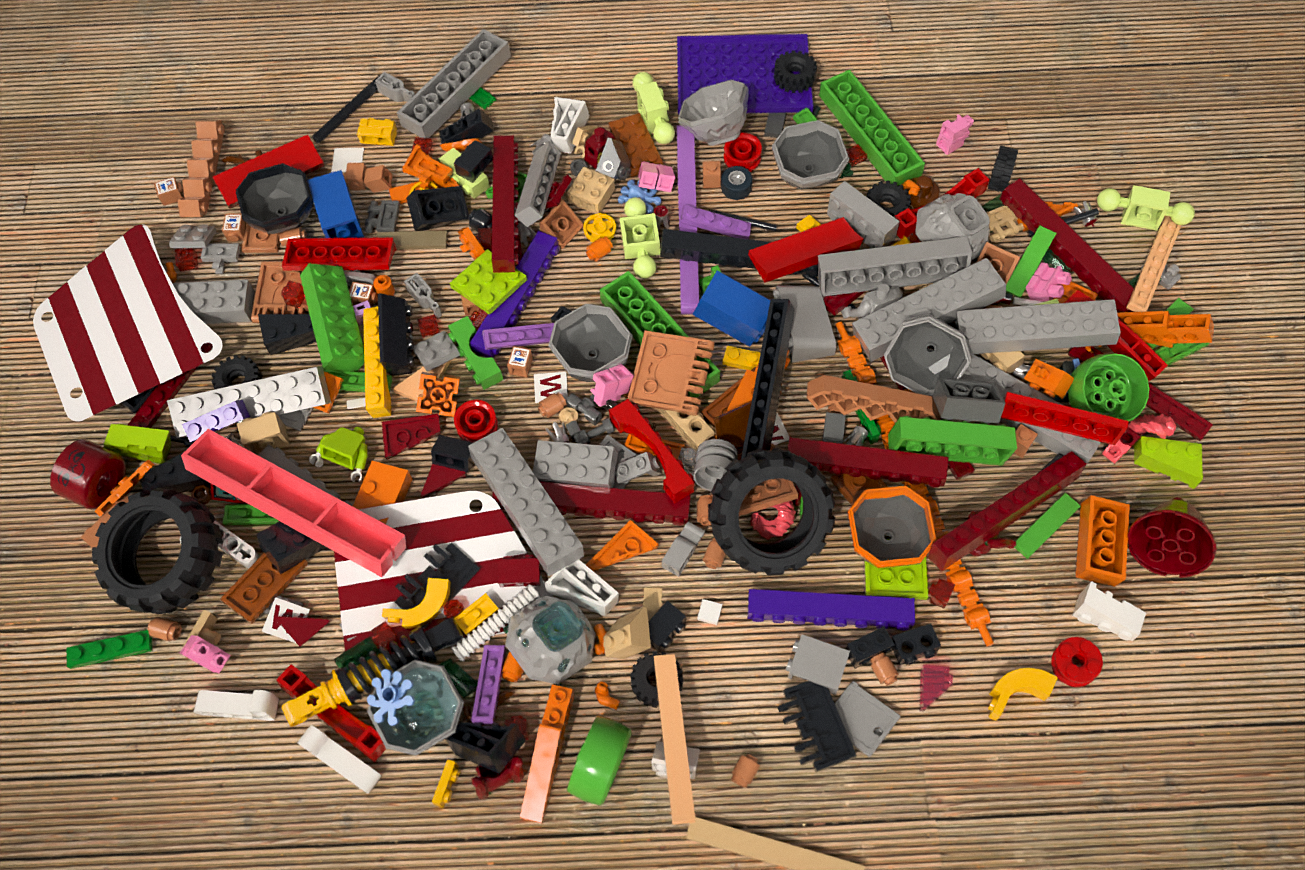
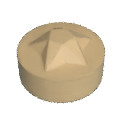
M564 408L559 414L560 423L564 422L565 427L572 421L576 420L578 422V413L573 408Z

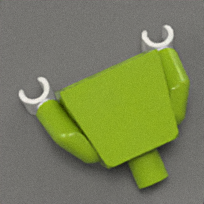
M341 427L333 433L324 435L316 449L317 453L309 457V462L312 465L315 463V466L320 468L324 463L322 459L324 458L351 470L357 468L351 474V480L354 482L355 477L359 475V483L362 484L364 476L361 473L362 469L365 470L368 458V446L365 444L363 429L355 427L351 431Z

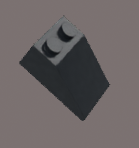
M462 186L414 190L406 197L415 231L430 230L468 220L469 212Z

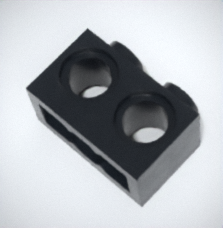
M931 623L894 635L891 638L895 644L892 650L899 665L904 663L906 665L914 664L922 657L926 659L932 658L937 655L941 648ZM922 639L928 640L929 643H930V646H928V647H927V646H924V645L921 643V640H922ZM901 646H908L911 649V653H905Z
M883 626L848 643L845 649L850 651L848 658L854 669L870 662L878 654L891 652L895 644Z

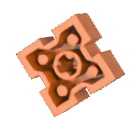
M422 372L419 389L424 391L423 394L418 396L416 412L432 414L433 409L440 410L439 415L454 417L457 399H453V394H458L460 377L445 375L444 379H438V374Z

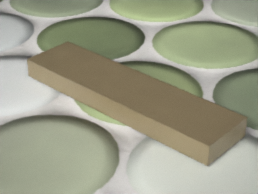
M447 231L377 232L376 238L393 237L397 250L447 249Z

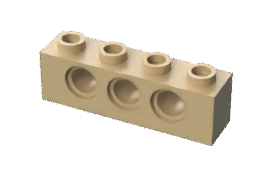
M657 409L696 453L701 443L706 440L715 439V428L704 421V417L700 412H698L697 416H692L681 412ZM681 415H687L688 417H687V418H682V417H680V416H681ZM699 428L700 431H693L692 429Z

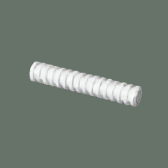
M527 585V589L524 588L522 593L519 592L517 597L514 596L512 601L509 600L507 605L504 604L502 609L499 608L498 612L493 613L491 618L488 617V621H483V625H478L476 630L473 629L472 634L468 633L467 638L463 637L462 642H457L456 647H451L460 661H465L464 658L466 656L469 657L471 652L474 653L476 648L479 649L481 644L484 645L486 640L489 641L491 636L494 637L496 632L501 631L500 628H505V624L510 622V617L533 603L536 599L541 598V595L533 585Z

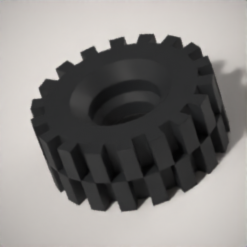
M792 50L791 53L787 51L785 55H779L774 69L775 84L779 85L781 90L785 88V92L791 90L792 93H795V91L802 93L803 89L805 91L809 90V87L813 86L816 79V60H814L813 56L809 57L807 52L802 54L800 50L798 53ZM790 72H799L800 74H792Z
M1000 146L988 189L1003 192L1008 187L1017 159L1018 149Z
M881 181L878 183V186L876 184L872 185V189L868 190L866 196L893 217L909 208L911 202L908 190H903L904 186L901 184L897 186V182L890 184V181H886L885 184ZM889 202L894 207L886 208L883 207L880 203Z
M233 355L234 359L227 357L226 362L220 361L219 364L221 366L214 368L216 373H212L213 379L211 382L214 389L233 386V380L239 376H244L245 379L242 383L263 379V375L252 359H247L243 355H241V358L238 355Z
M653 651L652 655L646 653L644 658L639 657L637 664H634L632 667L633 671L630 678L634 695L636 694L639 701L644 702V705L648 706L650 704L652 708H657L659 701L657 687L650 684L649 676L655 672L654 656L666 655V652L657 654V651ZM676 661L679 691H682L683 671L680 668L679 662Z

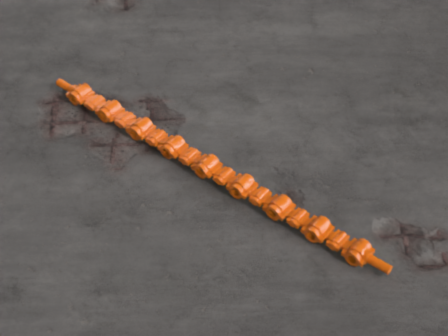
M843 322L836 323L842 338L837 341L839 350L844 358L849 357L847 358L850 369H855L851 372L852 375L856 376L858 382L876 384L877 381L873 369L870 366H864L867 365L866 359L863 354L859 355V353H862L859 339L855 335H848ZM886 414L874 419V421L879 420L876 423L879 425L881 433L885 432V434L881 435L885 449L889 450L888 434L895 423ZM901 481L904 486H910L909 488L929 502L937 540L949 533L948 531H942L945 529V526L940 517L936 518L940 514L937 503L932 496L926 497L929 492L925 484L912 485L909 482ZM960 559L945 569H949V572H946L947 582L954 593L960 592L957 598L961 606L967 607L963 609L967 625L971 630L978 629L986 647L994 644L986 627L987 624L991 623L990 615L982 603H976L979 601V597L975 589L970 590L974 586L971 574L966 570L965 566L959 567V565H962Z

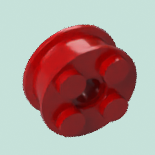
M740 133L736 139L725 142L724 162L728 168L742 166L750 172L756 169L761 162V142L757 137L749 133Z
M467 401L459 406L455 412L454 425L459 437L464 441L474 443L498 429L495 411L485 401ZM475 420H480L477 424H472Z
M1071 637L1062 641L1055 649L1051 657V667L1055 676L1062 683L1071 687H1083L1090 684L1100 674L1103 667V658L1098 647L1091 641L1082 637ZM1072 658L1078 659L1081 663V666H1076L1073 663Z

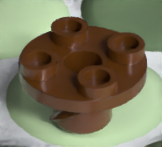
M922 175L911 179L920 186L917 196L910 195V204L913 208L916 209L939 197V187L929 176Z

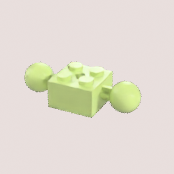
M640 72L633 78V87L637 91L638 111L649 134L653 133L658 143L668 144L675 137V129L668 123V102L663 99L662 88L658 87L653 77L647 72Z
M1133 185L1128 198L1121 197L1120 193L1112 188L1104 189L1097 197V204L1104 211H1113L1118 207L1123 208L1121 224L1157 231L1164 216H1170L1171 220L1177 225H1186L1195 216V210L1191 204L1180 202L1173 207L1168 206L1170 192Z
M633 197L624 206L627 217L620 218L625 259L637 258L633 265L634 272L638 277L645 279L653 276L656 271V263L650 256L660 255V241L655 213L646 214L647 207L645 202L638 197Z

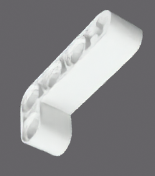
M216 521L213 522V524L219 525L221 535L223 534V543H219L218 548L249 569L259 559L260 555L253 547Z
M200 690L198 691L194 713L205 716L274 721L279 698L273 693L264 690H254L253 694Z
M313 725L309 726L297 742L367 794L370 793L382 776Z

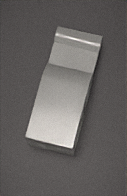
M385 71L375 81L378 92L395 102H408L415 95L413 91L405 89L401 80Z
M418 273L404 281L407 291L422 308H430L436 318L442 316L431 288Z
M687 522L662 559V568L679 577L692 557L699 541L704 536L705 530Z

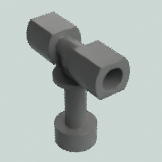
M572 393L566 399V406L575 409L577 412H582L585 419L592 424L597 425L602 419L601 412L595 409L594 394L589 399L584 397L582 400Z
M609 418L602 420L603 425L588 432L585 429L581 431L576 420L566 425L571 438L577 444H590V439L606 431L608 434L615 432Z

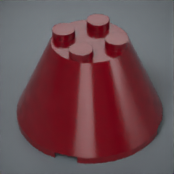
M1179 497L1163 502L1136 519L1131 525L1127 536L1128 548L1133 558L1147 570L1167 577V574L1180 575V578L1197 575L1211 565L1216 554L1215 538L1199 511L1192 504Z

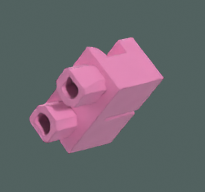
M959 114L952 123L946 120L942 124L936 145L946 155L963 146L965 138L969 137L970 132L968 129L973 125L974 120L969 115L961 117Z
M645 161L641 162L638 178H640L639 187L656 188V190L671 192L675 179L672 167L662 164H651Z
M1040 263L1034 276H1032L1026 286L1029 299L1046 302L1052 300L1053 297L1061 298L1064 294V288L1061 284L1069 285L1072 277L1070 273L1063 272L1061 266L1055 269L1050 268L1047 263Z
M622 364L609 368V370L606 369L594 373L593 380L596 382L595 388L590 390L595 395L594 402L601 407L606 405L607 400H620L621 395L628 393L634 375Z
M194 635L190 636L180 652L183 656L213 673H220L231 656L199 636Z

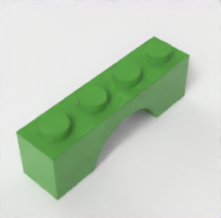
M466 316L448 325L450 331L448 336L453 343L457 344L458 347L456 348L460 353V357L464 356L466 360L464 364L468 371H473L474 375L472 377L477 385L480 384L483 390L503 381L501 370L493 357L483 358L472 352L470 342L476 334V329L469 317Z

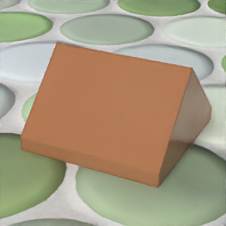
M563 199L558 206L553 207L539 222L540 232L556 237L560 249H563L584 225Z
M986 242L977 262L987 258L1007 285L1019 262L1020 256Z

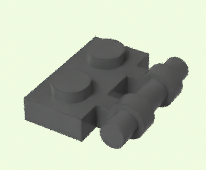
M382 200L381 206H378V202L371 201V205L367 210L368 218L365 220V232L372 233L375 227L377 232H395L400 202Z

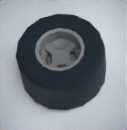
M733 166L726 169L721 178L722 193L731 200L746 198L752 189L753 178L751 172L742 166Z

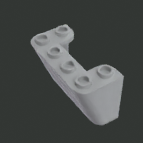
M776 285V289H773L774 299H789L795 309L788 346L790 351L788 356H790L791 363L835 355V337L819 286Z

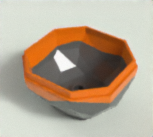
M907 486L864 490L848 510L854 552L877 568L920 564L929 553L932 544L937 541L929 502ZM887 535V536H889L891 539H890V540H886V539L884 538V536Z

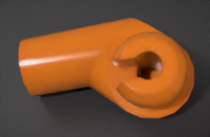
M910 179L902 183L904 186L903 190H909L910 195H918V191H920L918 184Z
M597 624L593 629L599 638V644L594 645V652L600 655L605 654L603 636L607 631L602 624Z
M599 682L595 687L598 702L601 705L617 710L620 700L610 697L606 682Z

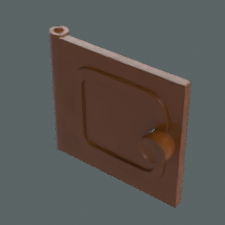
M751 402L714 418L717 439L731 443L737 449L738 454L743 451Z

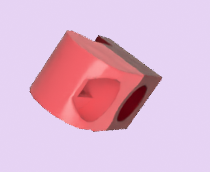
M1128 427L1116 445L1109 444L1102 455L1115 464L1137 443L1140 436Z

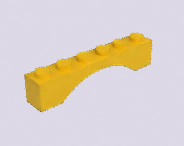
M378 307L363 309L366 411L373 418L391 416V397L386 369L380 363Z

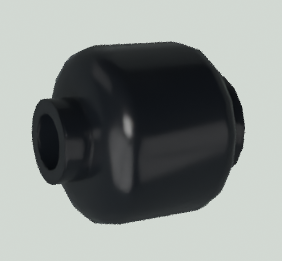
M475 208L468 217L469 226L479 234H484L486 231L488 233L491 232L492 214L483 208Z

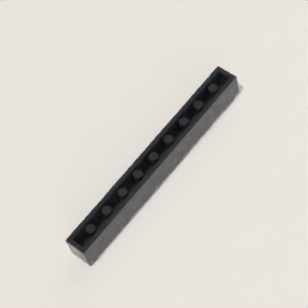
M663 229L660 257L756 269L748 255L749 250L771 242ZM818 264L791 274H808L811 277L818 276Z
M770 299L741 459L747 457L748 452L758 449L770 451L795 312L789 299ZM765 481L759 483L757 486H764Z

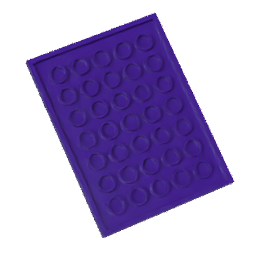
M807 34L677 36L678 114H680L684 100L699 89L728 80L744 83L748 87L749 97L746 113L800 112L805 108L813 112L812 87H809L807 91L803 89L802 93L798 91L792 93L791 90L785 92V88L781 90L774 80L775 63L779 55H785L787 51L791 53L792 50H795V53H798L799 50L802 51V54L809 53ZM790 72L792 74H800L799 72Z

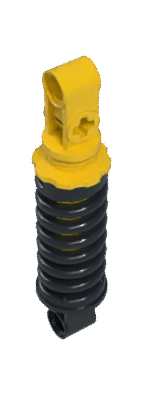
M446 619L427 631H424L419 625L408 634L412 640L411 642L406 636L402 635L399 638L401 647L392 640L389 643L391 652L385 646L379 647V655L371 651L369 652V660L366 661L364 657H359L358 666L350 662L348 663L349 670L346 667L332 670L333 678L331 680L320 682L321 686L281 706L290 727L297 726L330 707L335 709L341 702H345L350 707L355 700L363 699L364 690L367 694H372L374 692L372 680L374 678L383 679L381 672L384 669H389L393 673L414 660L425 662L424 657L427 662L438 661L435 652L463 638V634L455 619ZM314 698L317 699V701H316V702H317V705H316V706H313V705H312Z

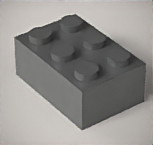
M938 377L933 399L941 418L947 420L959 419L967 422L999 423L1005 401L995 382Z

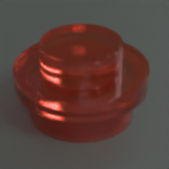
M456 599L450 600L444 605V615L447 618H455L464 610L463 604Z

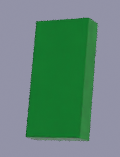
M481 87L469 98L484 110L496 101L494 96Z

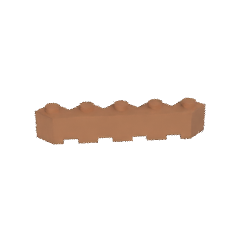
M222 120L195 121L197 139L191 140L193 158L187 160L189 177L182 179L184 197L178 199L180 217H202L207 215L214 183L213 176L216 174L223 134L225 133Z
M828 375L820 376L809 381L807 384V399L816 410L834 403L843 415L862 409L870 421L886 414L891 417L894 423L897 422L899 417L903 416L941 420L940 413L932 396Z

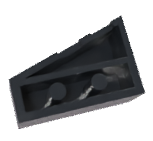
M258 314L263 342L270 355L317 343L310 314Z
M183 453L150 469L140 480L143 490L151 491L156 488H164L180 493L187 491L191 493L196 486L200 485L211 488V483L185 469L181 457Z
M458 722L455 732L445 739L456 756L499 774L526 742L517 723H511L510 726H500L499 723H493L492 726H483L482 723Z

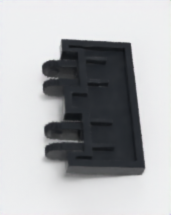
M450 543L445 548L451 556L435 544L433 546L434 551L440 554L444 560L439 564L427 553L424 555V558L438 570L435 572L428 566L417 578L423 584L422 586L406 574L404 576L405 580L412 584L416 590L410 594L404 586L398 583L395 587L409 600L406 601L400 596L395 603L402 610L418 606L426 595L428 578L449 579L451 582L447 606L480 571V568L454 544ZM431 622L421 627L425 629Z
M806 681L783 690L786 700L794 697L795 700L777 707L779 712H785L795 707L799 710V713L785 717L783 719L784 725L796 722L802 740L812 737V740L795 746V752H802L811 747H814L816 751L812 755L801 758L799 760L801 765L813 762V767L817 773L857 757L827 687Z

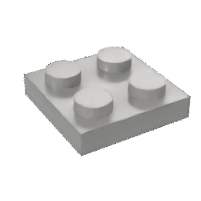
M206 224L199 226L182 225L169 241L170 248H206L216 234V228Z
M445 330L414 345L413 349L427 372L460 356L458 349Z

